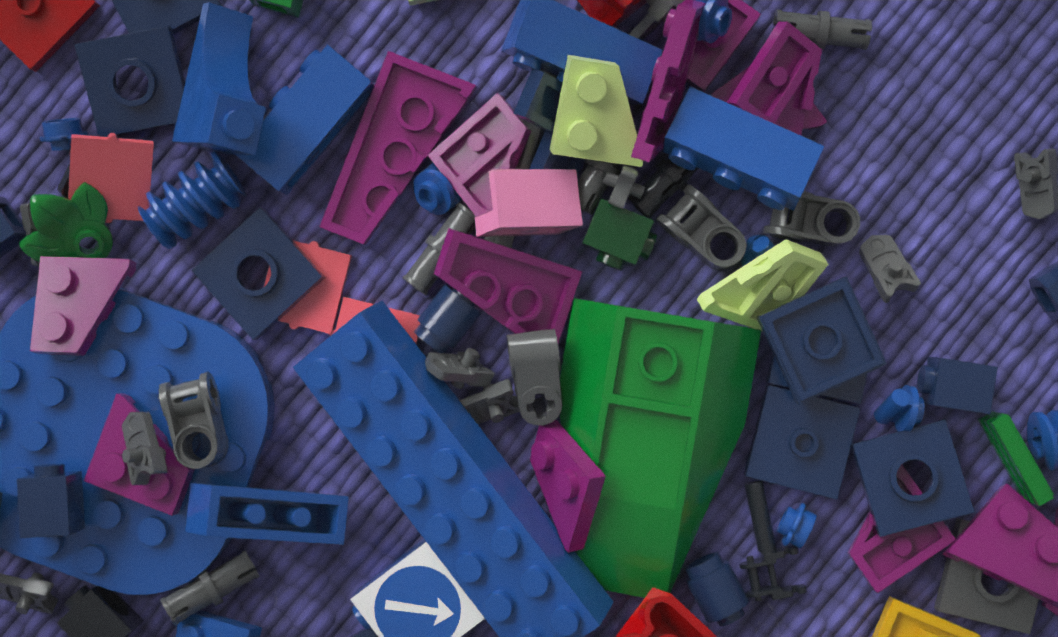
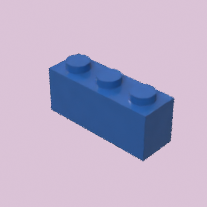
M520 0L501 52L514 57L512 64L529 72L532 69L539 71L543 69L556 75V79L562 83L568 55L615 62L620 67L629 106L643 104L651 83L654 66L663 51L658 47L554 0Z
M328 44L321 52L318 50L313 51L302 63L299 69L302 75L291 88L284 86L271 100L269 108L272 111L262 122L255 155L235 154L275 189L285 195L291 192L370 98L374 88L371 80Z
M689 87L665 136L663 152L669 154V159L674 164L684 169L695 170L697 167L713 174V179L726 188L739 190L742 187L757 194V199L770 208L784 210L786 207L794 211L825 146L693 87Z
M191 483L185 532L208 537L344 545L349 496Z

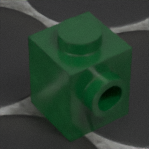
M601 199L581 245L598 252L596 261L622 271L624 264L632 267L635 266L638 258L647 261L657 238V234L650 232L654 220L625 208L622 210Z

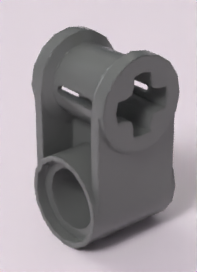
M688 184L683 189L685 195L666 215L660 214L656 221L670 236L691 250L710 268L721 271L729 269L744 256L746 251L745 237L739 229L718 211L706 196ZM691 209L695 210L684 223H680L682 218ZM719 235L730 238L735 247L733 257L728 260H719L714 257L710 250L712 238Z
M803 191L795 210H790L787 224L786 220L789 209L786 207L784 210L772 209L770 223L764 226L763 234L790 241L837 246L850 241L857 235L860 228V216L857 209L850 203L816 196ZM828 212H837L844 217L846 229L842 236H833L826 231L824 218Z
M555 329L507 335L512 378H514L515 392L521 416L533 425L543 426L558 418L562 409L559 379L560 356ZM541 393L540 398H535L536 394Z
M207 371L201 373L199 379L172 385L169 381L161 383L159 385L160 405L168 423L177 460L183 466L191 469L210 467L220 463L226 456L229 446L221 414L220 396L212 374ZM198 395L196 399L183 402L184 398ZM200 432L205 434L211 442V451L205 459L196 456L192 449L193 439Z

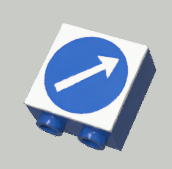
M424 539L358 588L350 599L354 604L352 611L357 620L365 629L370 630L372 628L378 637H461L485 619Z

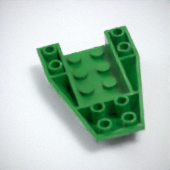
M573 298L560 375L562 399L560 424L606 475L584 549L575 551L604 590L643 598L646 597L652 587L668 593L671 592L744 428L761 335L760 329Z

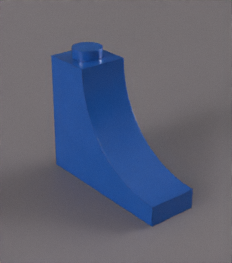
M210 2L203 4L172 142L209 152L215 151L219 154L255 155L266 107L257 104L254 100L248 81V48L254 16Z

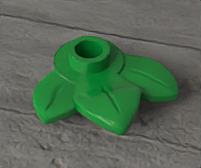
M84 182L73 193L71 200L52 194H34L31 196V217L38 231L27 235L19 242L21 250L27 256L40 262V256L106 258L109 255L113 246V238L109 228L105 225L108 207L103 195L96 188ZM86 237H93L98 241L96 246L91 249H85L79 243Z

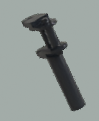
M763 481L745 483L744 486L757 549L761 553V558L753 559V556H747V561L739 564L741 569H747L751 590L745 592L747 598H755V601H761V596L769 595L772 600L792 597L795 592H798V594L806 593L805 584L786 587L778 585L774 567L776 560L785 557V554L788 553L790 555L798 554L799 550L794 545L776 548ZM767 566L771 585L761 587L757 567Z

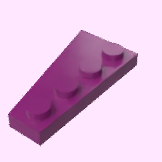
M388 51L319 227L366 245L428 158L427 155L433 151L475 92L477 86Z

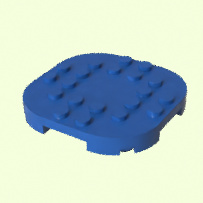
M122 287L119 288L112 299L116 304L107 319L99 324L96 330V337L85 356L36 354L30 351L36 296L32 297L12 314L0 331V492L3 493L0 507V547L21 558L118 593L131 595L157 594L189 582L210 567L232 540V538L208 537L185 532L190 484L201 483L249 487L265 442L270 439L275 414L274 393L272 384L268 381L264 368L258 359V354L245 339L218 322L192 315L127 291L126 288ZM207 371L212 374L220 396L221 414L229 448L226 456L220 463L210 467L195 469L178 514L168 515L84 481L116 394L124 393L129 395L135 401L133 405L139 412H149L153 424L168 438V443L174 450L168 423L160 405L159 385L168 381L172 385L196 380L199 379L201 373ZM198 395L184 398L183 402L196 399ZM201 432L194 437L192 442L194 454L201 459H205L211 451L209 438ZM62 463L65 464V472L82 471L85 529L69 536L20 538L17 479L34 474V466Z

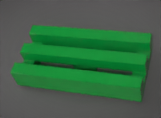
M991 411V414H986L977 419L1019 494L1029 503H1035L1037 506L1052 500L1054 494L1011 417L1007 414Z

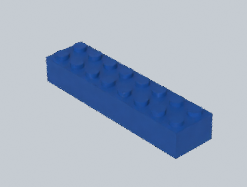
M383 300L359 312L293 366L296 373L499 637H584L601 625L614 603L577 553L575 551L567 552L564 549L554 523L445 381L439 380L426 369L425 355Z

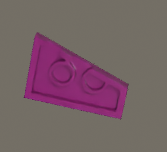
M685 0L677 5L676 10L670 9L663 29V37L667 38L662 56L658 57L654 66L651 79L653 86L641 118L640 129L631 155L633 158L650 162L664 148L665 136L681 105L699 35V21L706 3L696 0Z
M448 228L434 270V275L514 334L554 328L557 342L560 340L582 271L451 228Z
M1006 483L999 487L942 555L957 562L963 561L982 570L983 574L998 581L1004 580L1028 591L1029 595L1058 608V527Z

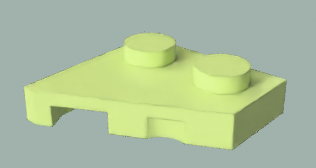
M568 55L550 151L554 155L642 167L643 160L631 157L637 133L619 65L610 61Z
M785 239L701 293L697 301L704 312L754 329H760L763 332L757 316L805 295L829 264L820 252Z

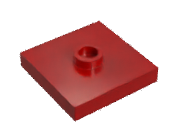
M0 0V40L30 70L37 72L101 5L95 0Z

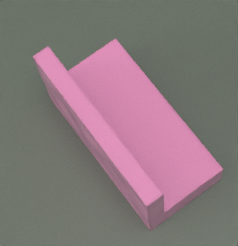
M493 169L488 171L493 210L475 217L477 237L559 235L583 226L576 169Z

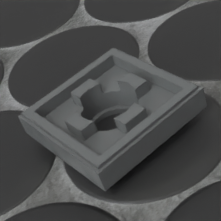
M956 518L953 530L955 539L970 521ZM946 558L934 609L939 612L1026 634L1031 633L1039 601L1038 598L1029 595L1028 591L1011 583H1008L1006 587L1008 590L1004 594L999 596L991 595L983 588L981 582L982 570L963 561L957 562L951 558Z

